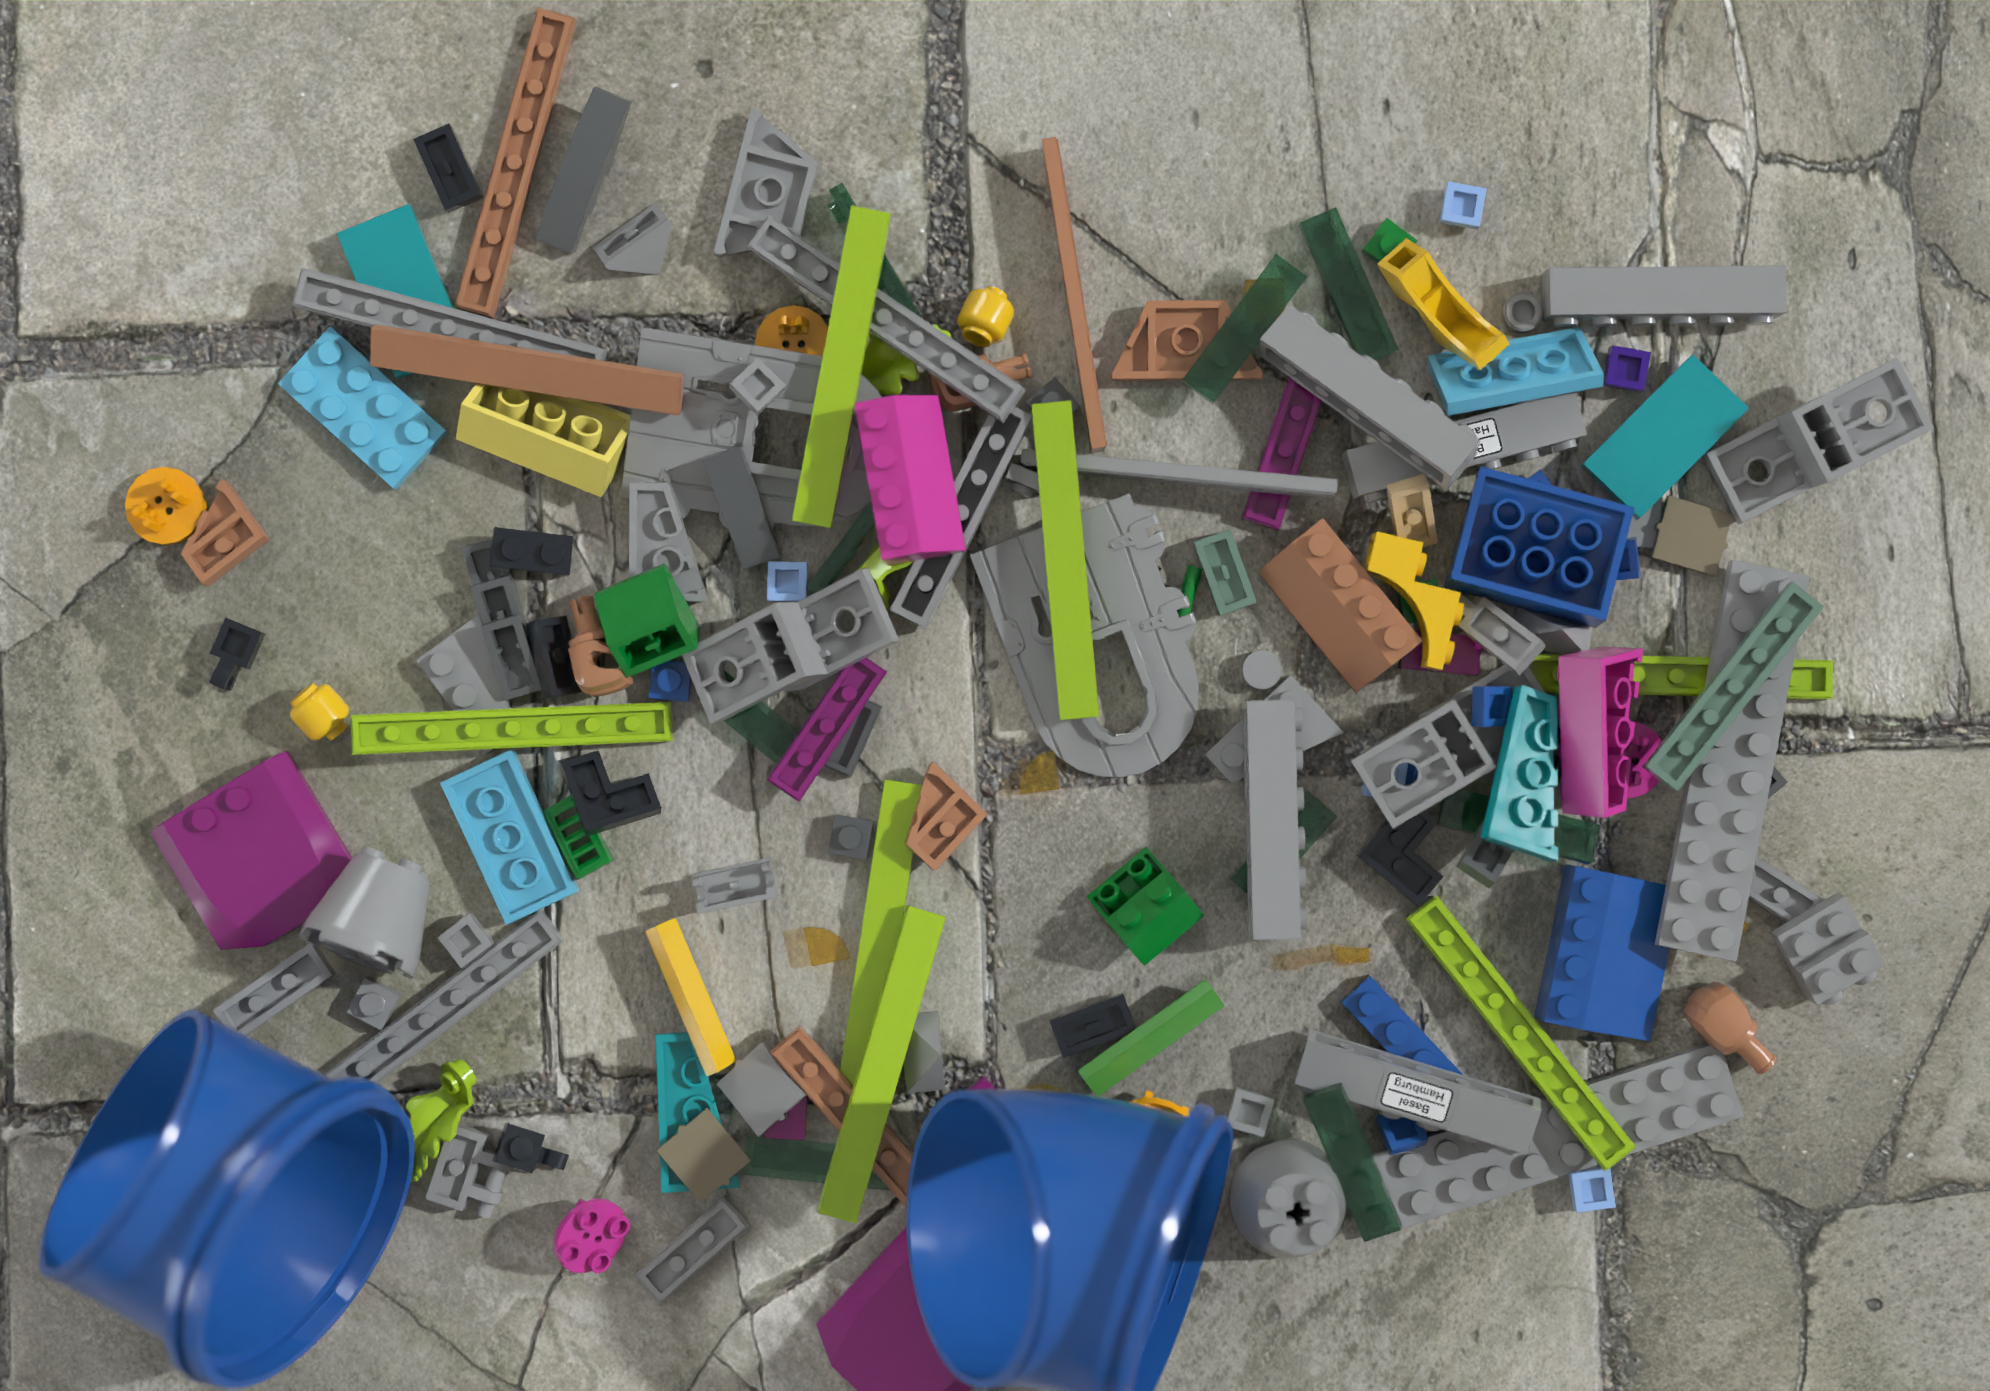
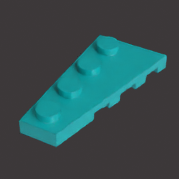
M1524 685L1514 687L1481 834V839L1548 862L1558 861V846H1554V827H1558V810H1554V787L1558 786V771L1553 768V750L1557 748V697Z
M688 1032L655 1033L660 1147L678 1132L680 1124L686 1125L706 1107L720 1123L721 1120L708 1076L705 1075ZM660 1156L661 1193L690 1191ZM737 1174L729 1179V1185H722L718 1189L741 1188Z

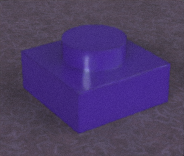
M1615 345L1610 346L1604 371L1603 386L1638 393L1643 392L1651 352Z

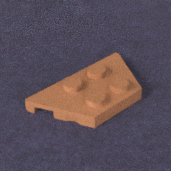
M1226 300L1147 301L1111 375V381L1262 380L1263 372L1248 348V342L1242 330L1238 328Z

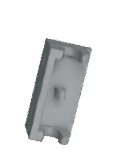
M771 857L695 873V878L692 879V886L696 889L697 893L696 908L698 914L776 898L779 895Z

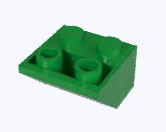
M665 563L594 593L607 645L626 678L697 649L701 627Z
M1147 847L1142 849L1086 896L1144 966L1204 917V914Z

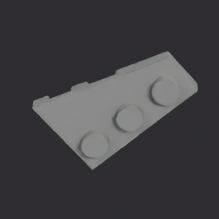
M629 482V578L665 563L686 601L708 602L709 599L671 483Z
M480 614L416 660L452 711L512 708L510 701H505L480 627L482 625ZM481 749V750H482V752L484 753V755H488L489 753H491V752L494 751L495 749Z
M1291 675L1263 699L1295 700V708H1301L1302 730L1296 731V747H1302V751L1344 733ZM1243 718L1204 753V756L1229 783L1244 778Z

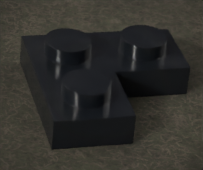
M599 750L561 761V770L586 837L661 814L662 808L649 773L611 785Z
M1426 810L1395 828H1392L1386 819L1356 855L1418 907L1444 877L1414 852L1439 822Z

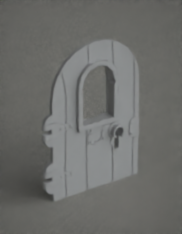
M642 327L637 366L683 373L682 411L679 415L631 408L620 497L629 498V482H670L682 519L689 515L691 509L719 513V520L723 526L728 528L702 460L704 457L741 445L772 529L775 523L795 526H817L792 521L801 469L752 462L754 444H756L755 429L759 423L758 416L738 396L728 395L726 391L698 388L699 380L716 382L722 385L726 382H732L759 357L786 384V389L767 407L812 415L823 356ZM861 374L856 403L882 398L878 390ZM856 409L854 410L849 436L851 437L852 448L847 458L849 461L844 463L833 523L840 522L859 512L871 501Z
M1130 493L1081 512L1093 640H1103L1105 637L1109 638L1122 633L1146 697L1147 710L1140 724L1128 733L1117 734L1099 724L1095 717L1060 720L1053 638L1041 632L1040 625L1042 622L1032 601V597L1040 596L1047 619L1051 622L1043 527L970 555L1029 712L1043 741L1060 759L1074 768L1103 777H1125L1143 773L1164 762L1180 747L1191 730L1199 698L1198 677L1187 645V641L1194 635L1196 618L1194 613L1179 617L1177 610L1181 608L1187 609L1190 603L1187 595L1184 596L1180 589L1165 587L1155 560L1160 558L1165 550L1164 541L1166 539L1163 531H1156L1153 535L1148 536L1146 530L1160 523L1156 514H1153L1149 508L1143 505L1135 506Z

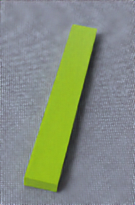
M851 205L792 521L832 528L891 221L892 214L888 212Z
M1069 400L1031 404L1060 720L1099 717L1072 403Z
M1540 653L1529 665L1530 670L1545 693H1559L1557 668L1559 656H1562L1560 654ZM1642 656V663H1634L1633 681L1639 682L1638 695L1699 696L1705 686L1710 657ZM1794 659L1787 699H1833V660Z
M671 702L351 715L352 755L673 741Z
M884 780L840 1068L853 1085L904 916L913 852L904 843L922 785Z
M1437 895L1433 896L1404 919L1602 1171H1607L1636 1148L1634 1143Z
M909 905L906 906L816 1212L819 1214L857 1223L946 916Z

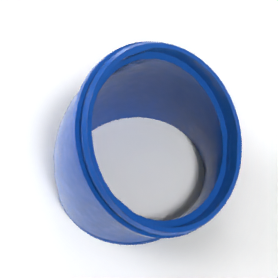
M197 1010L184 1011L160 1029L136 1056L88 1128L69 1164L50 1208L39 1248L38 1261L40 1272L45 1277L83 1294L164 1340L172 1364L180 1373L194 1382L227 1389H239L261 1383L289 1367L328 1332L355 1299L376 1267L395 1230L409 1191L415 1155L414 1133L411 1122L403 1107L394 1099L389 1091L371 1080L349 1077L334 1081Z
M959 1090L951 1092L940 1099L926 1117L915 1144L908 1179L906 1230L910 1270L917 1303L930 1339L949 1370L967 1385L983 1389L1011 1387L1041 1391H1155L1187 1313L1212 1236L1231 1158L1233 1143L1232 1123L1224 1115L1215 1117L1214 1109L1201 1103L1197 1104L1188 1116H1183L1166 1110L1121 1100L1044 1090Z

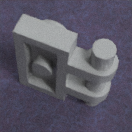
M459 1124L456 1136L451 1141H444L425 1199L463 1211L466 1209L469 1197L480 1200L476 1214L484 1218H491L495 1205L500 1204L503 1191L500 1189L506 1171H511L512 1167L492 1161L495 1152L486 1149L490 1137L489 1133ZM480 1164L491 1167L485 1185L475 1183Z

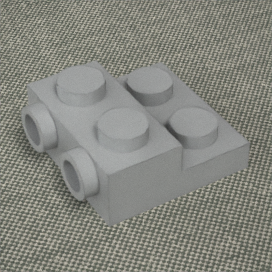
M1839 892L1771 932L1803 996L1816 1005H1831L1838 1002L1843 997L1842 991L1854 983L1856 985H1865L1872 982L1877 977L1876 970L1885 966L1869 933L1861 929L1846 897Z

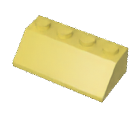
M476 383L461 403L456 440L585 492L602 497L615 477L626 451L631 415L598 402Z

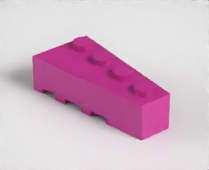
M1600 646L1559 656L1557 668L1560 693L1558 719L1561 731L1559 758L1562 768L1560 797L1564 814L1605 818L1626 811L1631 759L1625 756V748L1629 745L1631 738H1634L1635 722L1629 720L1631 698H1638L1639 682L1633 681L1634 663H1642L1643 648Z

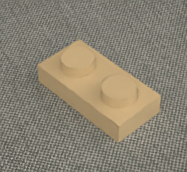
M1425 474L1386 485L1394 536L1423 542V547L1438 543L1430 487Z

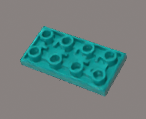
M410 204L337 233L356 282L453 308L413 207ZM392 369L397 379L413 374L412 372Z
M1692 354L1581 467L1618 503L1635 507L1632 516L1638 520L1721 438L1749 407Z

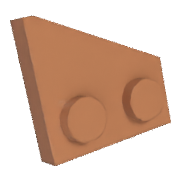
M225 479L218 482L215 487L219 491L209 511L203 510L196 523L195 533L189 537L181 552L182 557L201 584L207 587L270 540L230 482Z
M931 762L927 766L904 844L932 871H936L988 813L935 762Z

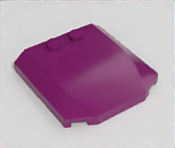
M284 751L263 761L162 822L150 832L220 950L267 946L303 925L353 858L289 751Z
M905 1226L818 1319L816 1326L831 1366L857 1391H970L973 1387L958 1379L943 1362L925 1327L912 1281Z

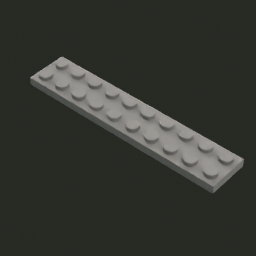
M1737 560L1728 562L1704 688L1788 583L1794 582L1807 592L1810 576ZM1798 640L1686 780L1654 945L1737 962Z
M1708 1043L1586 1082L1588 1087L1636 1146L1627 1155L1744 1117L1725 1056ZM1544 1096L1540 1097L1541 1113L1528 1155L1519 1152L1516 1155L1505 1154L1495 1149L1493 1144L1480 1140L1477 1143L1466 1142L1457 1138L1454 1132L1442 1129L1427 1134L1429 1139L1427 1144L1391 1156H1389L1387 1149L1383 1148L1345 1161L1371 1238L1598 1164Z

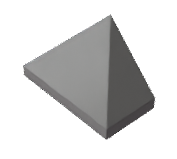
M655 202L595 245L593 249L608 270L660 275L672 224Z
M1519 607L1515 608L1513 619L1544 642L1546 646L1543 649L1544 651L1567 655L1590 649L1592 627Z
M938 1011L921 1012L917 1015L904 1059L906 1093L946 1090Z

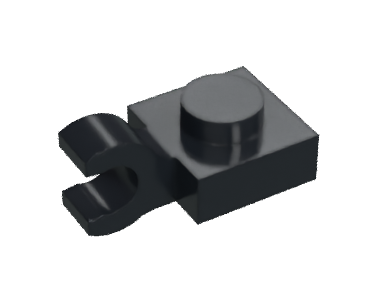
M225 617L210 651V654L220 657V660L209 683L231 691L237 679L238 667L251 669L265 633Z
M505 1123L492 1161L524 1172L533 1173L536 1163L564 1170L569 1155L541 1147L545 1135Z

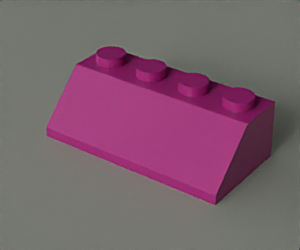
M892 395L855 403L882 561L890 566L966 551L939 396Z

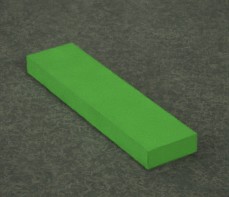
M1203 980L1084 1065L1078 1072L1096 1096L1099 1097L1225 1005L1209 982Z

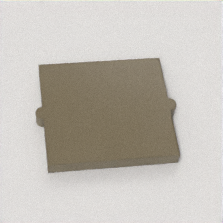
M1670 495L1666 496L1660 521L1654 525L1657 532L1650 558L1709 576H1716L1723 549L1728 547V543L1725 541L1733 514Z
M707 1107L686 1125L680 1124L678 1132L656 1149L700 1203L720 1186L729 1185V1179L751 1161Z

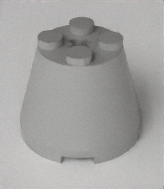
M363 846L361 852L353 856L305 920L299 937L313 946L326 945L327 950L338 954V957L390 975H393L397 968L404 972V977L412 979L420 962L430 881L427 879L428 874L422 872L423 867L414 862L400 859L399 863L396 864L384 859L385 854L383 852Z
M1278 1138L1266 1141L1253 1148V1151L1242 1160L1236 1172L1232 1175L1229 1186V1206L1233 1220L1240 1233L1252 1246L1271 1256L1298 1258L1320 1250L1335 1237L1346 1216L1348 1193L1340 1169L1327 1153L1308 1141L1297 1138ZM1298 1202L1293 1210V1203ZM1293 1210V1217L1286 1214L1287 1211Z

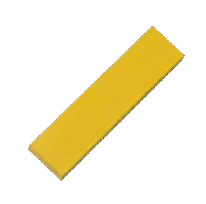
M676 917L646 930L645 934L705 1075L715 1074L735 1063V1055Z

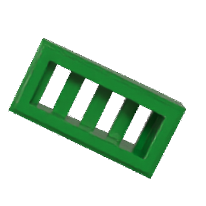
M570 795L543 810V813L577 880H580L615 861V858L601 833L590 835L591 842L574 850L571 843L585 836L583 828L568 837L564 830L580 821L578 814L559 823L556 817L574 807ZM595 848L598 855L582 864L579 857Z

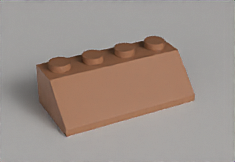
M1323 518L1258 571L1259 575L1355 693L1359 692L1422 642V639Z

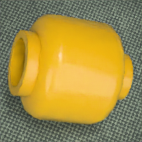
M988 286L985 289L972 290L968 294L957 318L962 336L969 343L979 347H989L991 344L1000 343L1005 337L1014 317V308L1010 301L1007 300L1006 293L997 287Z
M313 682L289 702L293 706L290 711V718L312 741L320 740L325 736L329 741H332L348 727L344 719L348 716L350 708L328 684L317 686Z

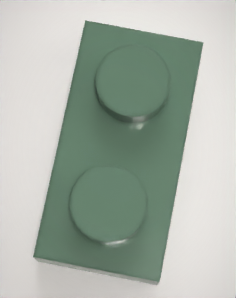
M1231 529L1193 542L1219 616L1257 603Z

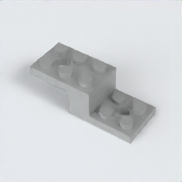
M1895 358L1704 454L1703 458L1737 524H1742L1813 487L1826 484L1934 429L1899 359ZM1874 401L1882 403L1886 408L1887 416L1882 423L1873 421L1869 416V407ZM1752 461H1759L1766 468V477L1762 482H1756L1748 475V467Z
M860 569L799 602H775L699 642L696 650L683 654L682 657L709 723L718 724L781 691L804 690L898 642L899 639L870 570ZM847 610L852 612L855 617V626L849 633L844 630L841 624L842 616ZM729 661L733 662L737 668V676L732 683L726 679L724 674L725 665Z
M1504 664L1419 714V719L1351 759V762L1392 828L1397 827L1497 768L1494 763L1499 758L1506 726H1472L1473 686H1511L1512 696L1514 687L1520 685L1545 693L1529 666L1518 676ZM1557 713V726H1558V725L1560 724V721H1559V719H1558V713ZM1402 763H1411L1418 770L1417 779L1411 784L1404 785L1395 779L1396 767Z

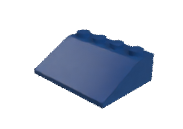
M1480 466L1453 549L1444 588L1456 589L1459 592L1481 598L1485 597L1496 602L1597 628L1607 619L1635 507Z
M1565 864L1534 1017L1544 1022L1581 1030L1651 1041L1669 948L1654 945L1666 885Z

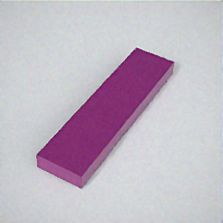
M1290 377L1287 379L1257 472L1298 475L1322 400ZM1250 491L1241 519L1278 531L1291 495Z
M868 658L841 670L769 775L767 781L800 802L887 671Z

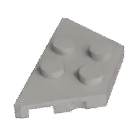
M751 108L713 251V254L717 257L748 252L747 244L768 215L801 236L819 167L815 159L795 145L791 138L781 130L779 131L763 117L760 111Z

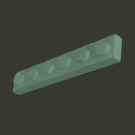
M1794 582L1788 583L1642 767L1672 792H1678L1824 606Z

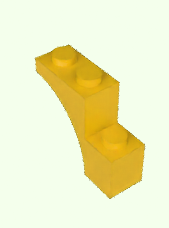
M1406 238L1377 263L1395 296L1419 312L1434 340L1477 369L1481 370L1510 345L1504 333L1478 314L1455 290L1427 250Z
M1375 532L1370 538L1364 569L1369 575L1384 581L1394 588L1412 609L1422 637L1421 668L1433 671L1443 670L1444 664H1450L1454 652L1455 642L1450 641L1453 625L1459 626L1463 615L1464 603L1459 602L1461 592L1415 582L1416 576H1422L1426 564L1427 554L1421 553L1423 542Z

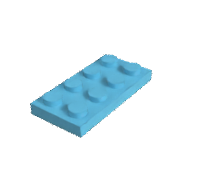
M331 326L278 383L396 490L449 433L380 369L370 366V360Z
M1581 327L1508 340L1510 345L1481 370L1451 351L1427 355V368L1447 416L1603 387L1604 373Z
M514 749L440 782L506 925L580 891Z

